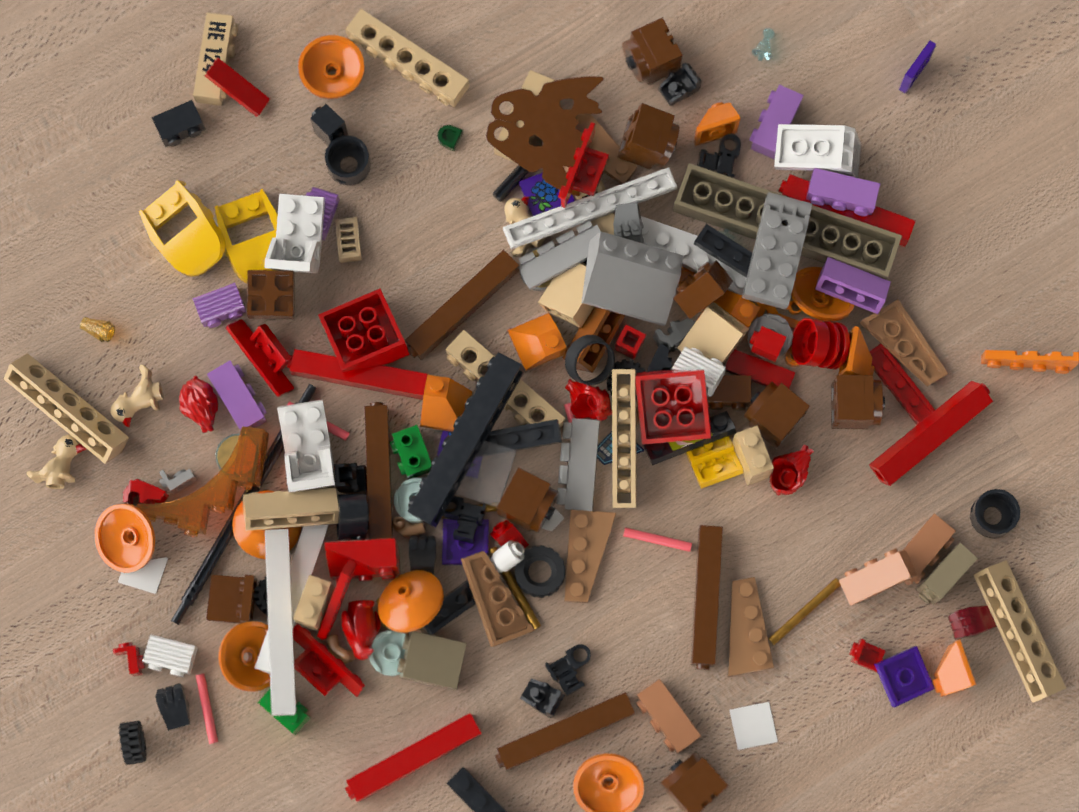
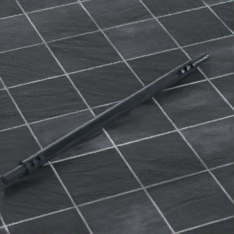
M309 384L299 402H295V404L309 402L317 388ZM281 429L195 577L190 582L188 589H186L185 594L180 599L182 602L171 619L173 623L179 625L188 608L193 606L194 601L198 598L204 584L234 535L232 528L233 516L237 507L243 501V495L259 492L283 451L284 444Z

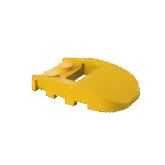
M177 180L174 186L146 209L140 210L139 213L150 240L168 262L182 274L196 277L204 274L222 258L225 251V240L220 227H217L213 219L214 215L211 210L204 206L196 194L190 193L184 187L187 185L184 181ZM189 205L198 218L164 244L157 230Z
M260 189L259 192L221 206H214L218 227H220L225 240L224 252L238 278L247 284L248 270H271L264 268L265 257L272 237L276 238L278 214L265 191ZM269 214L274 227L273 231L232 245L227 232L228 228Z

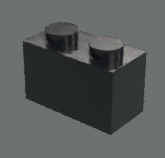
M193 100L151 117L165 147L176 146L183 139L197 137L202 131L206 130Z
M327 103L313 111L310 120L314 133L327 146L337 137L348 135L345 121Z

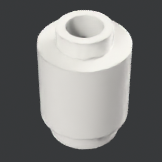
M510 540L492 554L490 561L497 572H507L524 559V548L520 543Z

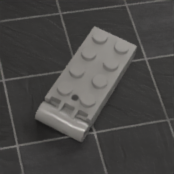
M771 192L767 193L742 298L781 309H786L789 306L812 203Z

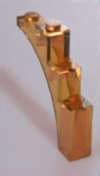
M242 426L237 444L229 460L206 485L188 496L171 502L137 504L136 507L146 514L150 522H156V519L164 520L165 524H178L177 528L182 530L184 535L190 537H198V534L206 535L210 509L216 513H225V510L233 511L237 485L239 488L249 490L252 489V486L260 487L270 434L265 429Z

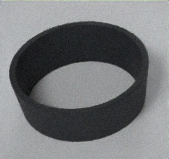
M585 335L575 340L569 347L565 357V367L569 376L575 381L587 385H596L605 381L612 373L615 365V355L612 348L601 337L596 335ZM591 344H604L608 352V359L604 370L594 379L582 380L576 369L579 354L585 347Z

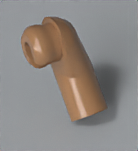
M401 516L395 517L392 521L395 531L405 538L426 533L424 522L412 525Z
M338 635L327 637L329 651L335 658L340 659L344 664L354 661L353 651H347L340 647Z

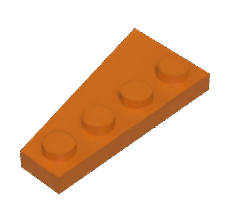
M985 350L981 355V364H987L989 368L1010 366L1012 370H1023L1024 367L1033 368L1032 370L1035 372H1045L1046 369L1055 370V373L1066 374L1079 364V352H1073V356H1063L1062 352L1052 351V353L1040 356L1038 351L1022 352V355H1017V351Z

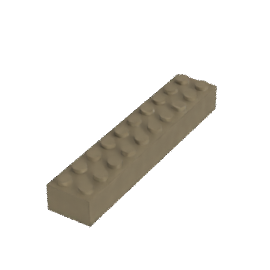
M689 163L674 203L673 212L756 240L767 193L775 192ZM812 205L801 255L825 263L827 257H830L887 280L902 235Z

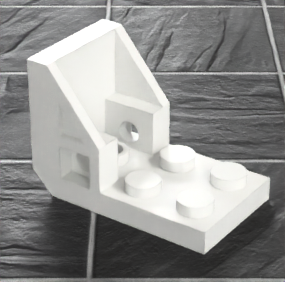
M778 124L774 167L776 170L812 171L814 168L858 178L861 142L856 130L845 125Z
M279 194L276 238L272 237L265 257L264 268L318 274L325 208L324 197Z
M323 400L278 407L285 449L284 457L288 491L294 492L335 485L334 461Z

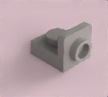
M190 469L180 470L174 474L172 480L169 479L164 470L159 472L162 476V479L159 480L166 492L170 490L174 495L198 481Z

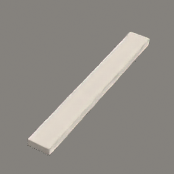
M668 167L596 193L594 196H588L568 203L566 208L560 206L503 227V231L510 248L514 249L578 226L589 220L615 212L616 205L641 203L677 190V184Z
M329 524L304 526L290 564L292 630L295 624L293 620L307 579L309 575H312ZM267 631L255 669L270 673L269 634Z
M288 529L265 530L272 716L295 715Z

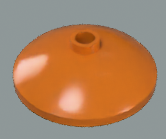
M325 35L310 42L302 51L298 62L299 76L303 85L312 94L325 99H337L353 92L360 84L365 70L364 59L359 48L351 40L338 35ZM331 70L337 71L334 75H330L329 72Z
M807 267L798 271L791 296L804 313L823 321H838L850 315L855 305L815 290L822 267Z
M265 490L255 493H272L274 491ZM242 501L233 516L232 528L234 537L238 545L247 554L259 559H266L265 530L271 529L246 531ZM302 526L274 528L288 529L289 551L297 543Z
M117 504L107 508L100 515L95 527V543L99 555L109 567L119 572L129 573L143 568L150 561L155 549V533L149 518L142 510L130 504Z
M422 570L409 571L396 577L386 586L380 596L378 614L381 621L386 627L396 632H411L422 628L437 615L444 599L442 584L435 575Z
M257 621L238 624L222 640L219 649L221 671L226 680L240 690L255 692L270 687V673L255 669L268 631L267 624ZM245 653H248L249 655L247 661L244 659Z
M610 753L599 754L589 758L578 768L574 777L573 791L578 804L586 812H632L642 800L644 780L638 767L626 757ZM611 777L613 780L607 781L605 778Z

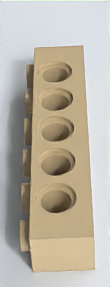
M362 9L359 10L346 28L347 39L351 40L357 47L360 45L366 49L365 51L371 57H378L383 60V63L389 69H397L406 80L410 82L415 81L424 92L428 94L430 92L433 93L446 106L450 104L455 107L469 88V79ZM370 33L376 35L373 39L365 38ZM386 45L394 47L391 51L383 50ZM404 57H410L412 59L408 63H403L401 61V59ZM424 68L430 70L426 75L420 74L419 71ZM441 80L448 82V84L443 87L437 85V83Z
M465 330L446 348V354L448 355L446 359L453 366L457 367L459 365L464 369L463 374L472 382L474 380L478 382L480 377H482V370L487 369L490 359L494 356ZM468 354H474L477 357L472 363L466 362L464 358ZM521 379L504 407L505 411L509 409L515 414V420L521 425L538 423L531 418L537 412L544 416V419L540 422L557 419L559 420L560 428L563 426V422H565L564 416ZM518 398H524L527 404L524 407H518L514 402Z
M27 353L10 363L4 380L103 463L106 464L122 453L129 437Z
M612 369L613 508L637 507L635 369Z
M1007 560L974 574L975 580L1032 703L1066 689Z

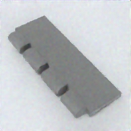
M589 220L576 227L579 235L575 236L574 232L570 230L556 238L559 243L557 247L553 241H550L537 248L540 256L536 257L532 251L519 258L522 266L518 268L529 290L587 260L590 240L600 232L598 225L593 226Z
M572 418V423L563 422L562 439L571 440L570 443H561L560 461L569 462L568 466L560 465L558 484H566L567 488H558L559 495L556 504L565 505L567 510L593 511L600 420Z

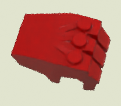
M141 479L130 480L129 485L124 489L123 503L133 505L134 498L140 496L139 502L144 503L145 507L155 506V503H165L169 494L154 485L141 481Z

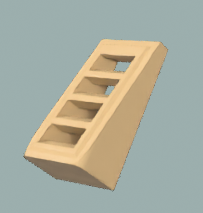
M358 218L335 219L340 263L361 261ZM353 223L354 227L341 229L340 225ZM354 232V235L351 236L341 235V233ZM355 240V243L342 244V241ZM356 248V251L343 252V249Z

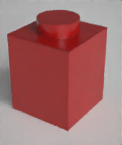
M626 324L615 344V350L635 360L645 342L646 334Z
M761 326L760 331H754L749 343L753 344L751 352L776 362L787 337Z

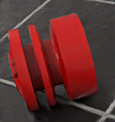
M810 318L802 319L793 332L791 352L794 361L798 365L818 366L835 370L840 368L846 361L849 353V332L842 323Z

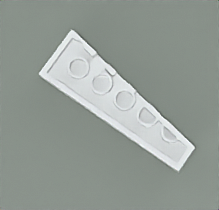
M641 216L644 226L642 228L643 244L683 255L682 266L694 273H697L698 269L706 262L711 264L717 260L733 280L727 290L743 295L746 277L694 245V241L698 237L697 235Z

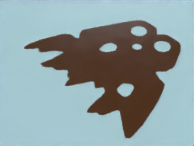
M585 76L561 79L545 83L537 96L531 90L517 89L495 97L492 103L491 114L496 120L488 125L487 141L499 152L529 172H536L542 168L544 181L560 190L562 185L566 186L568 181L566 179L567 173L563 166H574L576 161L574 160L577 147L581 148L583 143L581 141L583 133L575 128L580 123L576 116L579 114L602 113L598 102L588 98L587 95L604 78L600 76ZM563 99H572L574 101L571 109H562L559 103ZM508 101L513 104L514 109L511 114L505 115L500 112L499 107L502 102ZM518 120L523 121V127H517L516 122ZM503 127L507 129L508 137L506 140L499 141L495 138L494 132L497 128ZM533 135L538 136L543 141V146H532L529 144V138ZM573 190L571 195L580 196V192Z

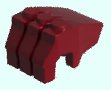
M988 606L967 607L957 610L948 616L955 640L969 636L974 637L997 627Z

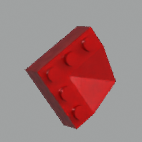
M381 288L318 314L343 372L389 364L409 355L406 343Z
M704 369L636 373L635 381L642 444L711 438L710 412Z
M395 538L325 542L330 578L336 580V583L349 558L357 562L352 579L359 578V582L373 581L374 577H382V580L389 581L401 575L400 549Z

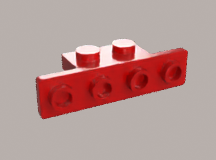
M591 122L589 128L584 129L581 141H583L581 148L577 147L574 154L575 164L573 167H569L566 179H568L566 186L562 185L558 198L561 199V207L566 208L573 190L594 196L607 165L609 154L589 148L595 135L596 123Z
M243 319L226 326V330L277 397L285 395L294 389V386L282 372L292 357L266 323L260 325L254 333Z
M297 623L292 630L293 640L305 651L294 660V669L324 696L340 682L353 695L358 697L365 687L361 678L349 671L343 661L335 658L324 644L319 643L313 638L308 629L301 627Z

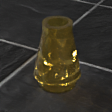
M84 317L80 322V329L86 331L100 342L111 341L115 334V326L110 321Z

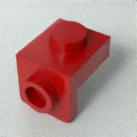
M508 520L496 524L490 533V536L496 540L500 547L510 540L520 543L524 549L529 545L517 528Z
M861 638L858 643L854 642L849 655L852 656L850 662L877 672L874 664L882 661L886 650L869 644Z
M132 642L118 644L119 648H114L113 654L116 656L127 654L129 674L132 676L143 675L142 669H145V663L143 662L144 656L140 655L139 647L132 645Z

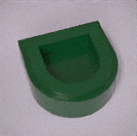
M453 125L442 126L437 133L439 144L454 151L463 134V130Z

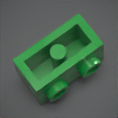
M418 425L393 433V441H390V445L394 454L399 453L401 462L397 464L401 475L406 474L407 478L410 479L429 473L432 469L431 460Z
M270 688L258 701V704L272 715ZM299 701L295 704V715L273 716L293 735H296L310 719L306 714L308 709Z

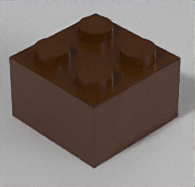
M717 260L711 264L706 262L698 269L697 273L693 276L690 274L681 281V284L676 288L678 292L673 299L691 319L725 294L733 280Z

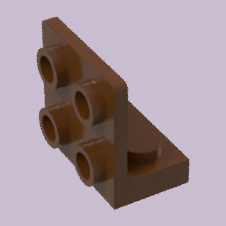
M245 574V577L211 575L206 619L208 621L240 624L253 621L254 594L256 593L257 578L254 575Z

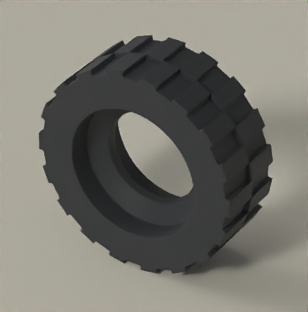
M544 545L532 546V548L524 550V559L515 565V578L520 589L532 597L544 598V596L549 597L554 592H557L565 578L564 561L561 559L560 554L557 551L555 552L553 548H547ZM538 560L547 562L552 571L550 578L543 583H537L529 576L530 565Z

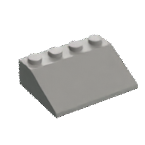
M600 231L589 243L581 303L665 326L681 276L683 255Z

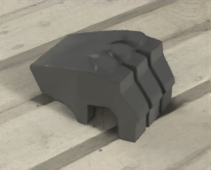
M638 203L616 205L613 223L614 235L644 243L642 228L644 226Z
M689 317L682 321H671V327L667 329L669 336L664 335L661 329L655 330L653 339L656 345L659 347L660 344H663L669 348V352L678 350V346L693 327L695 321L689 319Z

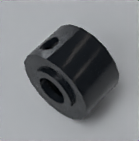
M344 135L331 141L326 148V166L329 175L337 183L352 186L359 184L369 174L371 161L367 146L362 140L355 136ZM347 157L354 158L358 163L357 168L353 172L343 171L340 167L343 159Z
M992 489L986 491L974 501L970 509V520L972 526L979 534L995 539L1004 536L1016 527L1020 520L1021 510L1018 501L1011 493L1001 489ZM990 507L998 509L1001 514V520L994 525L987 523L984 519V512Z
M338 494L339 518L336 524L337 539L366 540L369 529V506L366 494Z

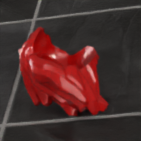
M193 376L180 390V412L185 417L196 422L201 427L202 433L214 431L212 425H214L215 415L218 411L217 395L213 392V388L209 383L198 379V376Z
M571 379L568 380L565 389L570 393V411L576 419L589 418L591 420L603 421L612 415L610 397L606 389L601 390L599 386L594 387L577 381L574 382Z
M804 444L799 451L779 455L772 460L774 469L770 475L769 482L773 492L778 496L780 494L790 495L804 485L809 473V462L812 458L810 455L814 452L813 449H809Z

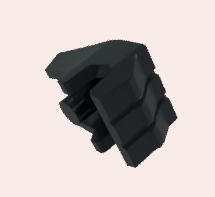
M683 63L681 69L669 73L668 78L659 86L658 90L670 106L690 97L701 88L702 80L692 70L693 68L689 63Z
M663 344L659 345L647 372L671 370L672 358L668 357L669 348Z
M357 463L334 464L335 486L340 493L349 494L367 490V468L365 465L358 466Z
M411 536L409 540L411 571L422 570L434 575L437 559L435 536H428V538L427 536H420L419 538L418 536Z
M531 678L520 699L539 713L552 718L565 695L560 690L551 687L548 683Z
M178 683L174 687L171 685L165 687V689H158L155 698L167 730L170 731L190 725L189 703L186 700L182 684Z

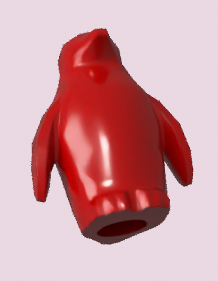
M373 600L351 601L348 603L347 611L344 610L341 614L342 629L355 658L359 660H367L374 652L372 644L381 627L379 614L373 610L375 604Z

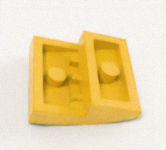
M729 436L686 452L701 489L743 474V468Z

